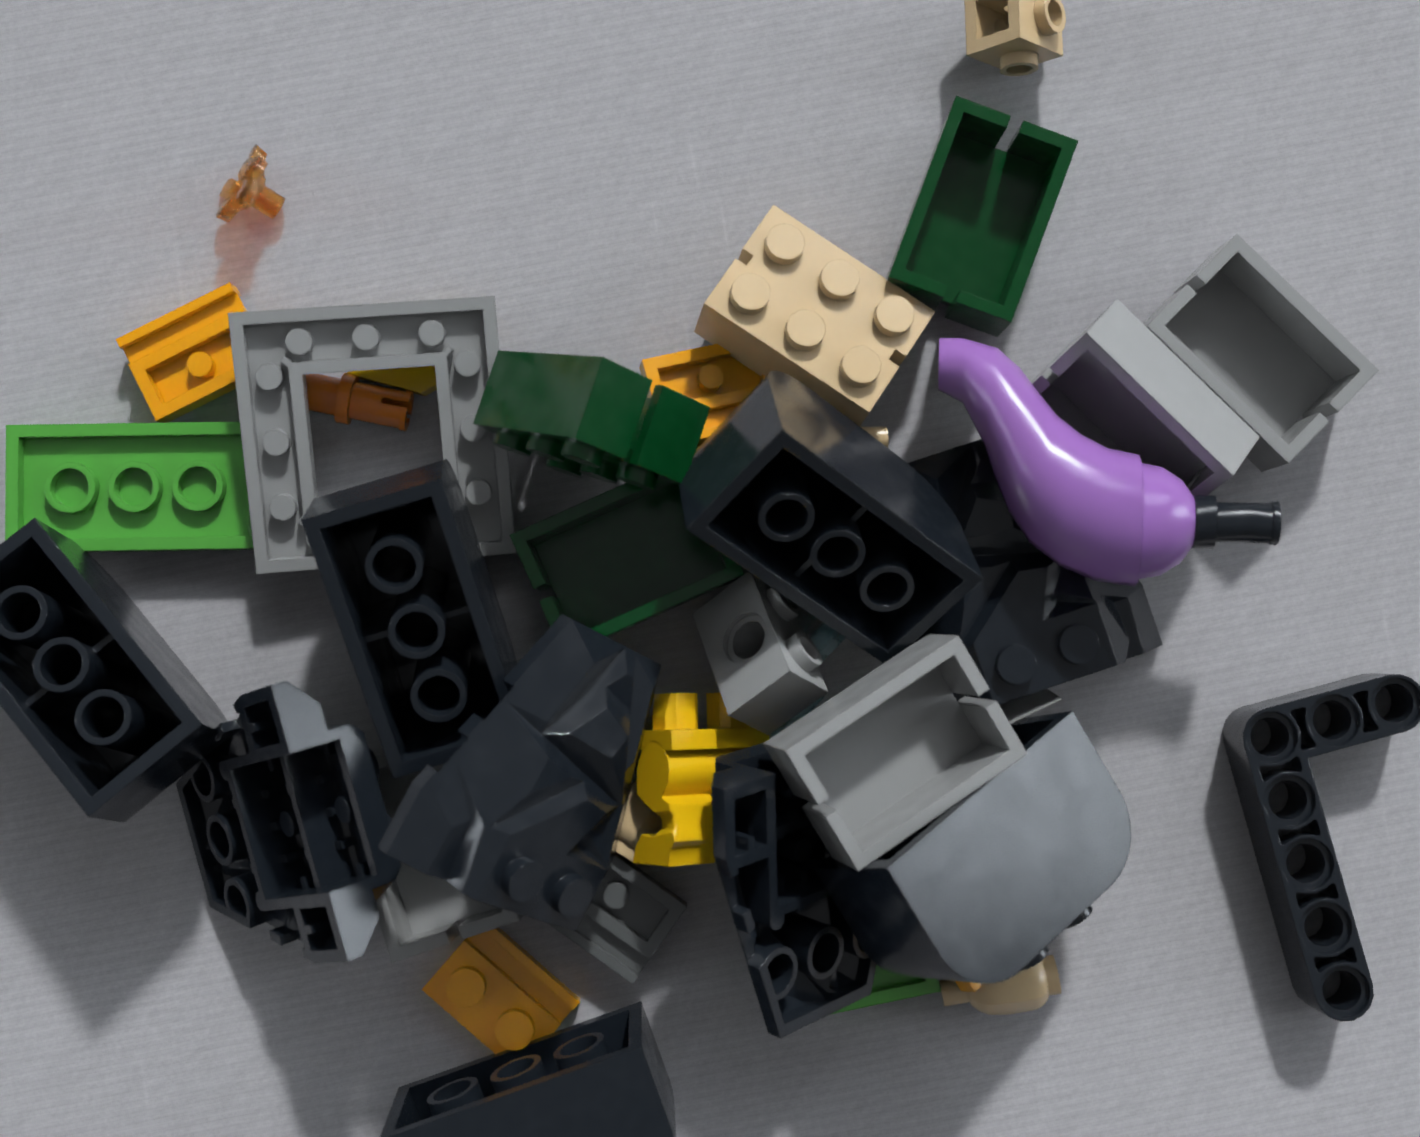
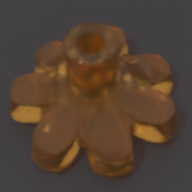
M257 144L251 149L249 157L238 172L239 180L230 178L222 187L219 196L225 198L216 213L217 218L230 222L238 212L248 210L252 206L273 219L282 208L285 198L265 186L264 170L268 165L265 161L267 153Z

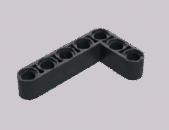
M1360 674L1242 706L1234 710L1227 717L1222 729L1223 743L1292 986L1297 996L1306 1004L1326 1016L1341 1022L1353 1021L1366 1013L1374 997L1373 983L1308 758L1399 734L1414 728L1420 722V685L1412 678L1401 674ZM1382 687L1388 690L1392 702L1390 711L1384 717L1378 714L1375 706L1377 693ZM1324 703L1331 712V723L1325 733L1320 735L1313 725V715L1317 707ZM1263 719L1270 727L1271 738L1265 749L1258 752L1251 743L1250 734L1253 726ZM1282 781L1288 790V800L1285 807L1274 814L1269 806L1268 797L1271 789ZM1301 844L1306 856L1304 866L1299 872L1290 875L1286 863L1288 854L1294 847ZM1320 908L1323 913L1322 926L1316 934L1307 937L1304 926L1306 917L1311 911ZM1339 971L1341 978L1339 990L1333 996L1324 999L1322 989L1324 981L1330 974Z

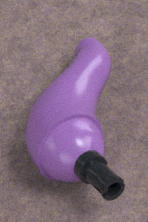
M965 338L939 339V391L963 403L985 445L996 481L1009 513L1028 541L1059 566L1095 581L1135 587L1139 579L1160 576L1180 564L1191 548L1214 549L1216 542L1268 543L1269 545H1277L1279 543L1281 534V507L1279 502H1217L1216 496L1192 495L1183 480L1164 467L1142 463L1139 454L1106 448L1077 432L1056 415L1020 367L998 348Z

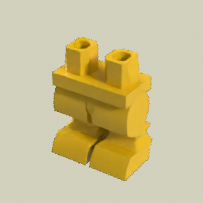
M697 693L654 694L653 730H645L641 746L642 752L637 767L636 785L637 795L655 814L662 818V829L657 833L641 834L635 846L633 863L665 867L716 863L713 856L712 780L713 773H715V759L718 756L769 740V735L728 716L721 693H706L707 729H698Z

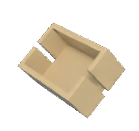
M773 205L742 248L739 259L735 258L704 302L694 332L711 344L720 345L731 353L730 356L760 376L762 374L767 376L771 371H780L794 377L860 426L936 311L892 282L887 281L886 278Z

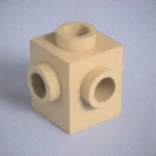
M964 0L967 56L999 68L1000 73L1006 76H1023L1034 73L1038 70L1039 63L1063 56L1062 31L1066 24V14L1061 0Z

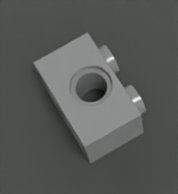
M748 571L692 615L728 716L769 735L827 694L828 689L818 667L822 664L821 654L813 641L805 635L798 619V615L802 612L801 607Z

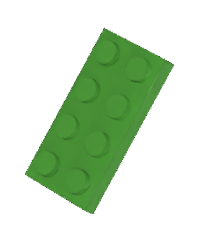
M240 421L6 425L5 540L33 518H36L73 540L87 553L254 550Z

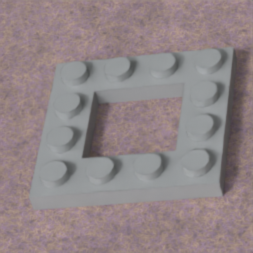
M495 296L228 313L256 574L318 570L301 522L313 499L318 497L306 384L307 374L435 366L443 460L447 459L456 475L483 556L516 554L515 546L510 537V534L515 533L508 450L493 444L496 433L473 424L499 350Z

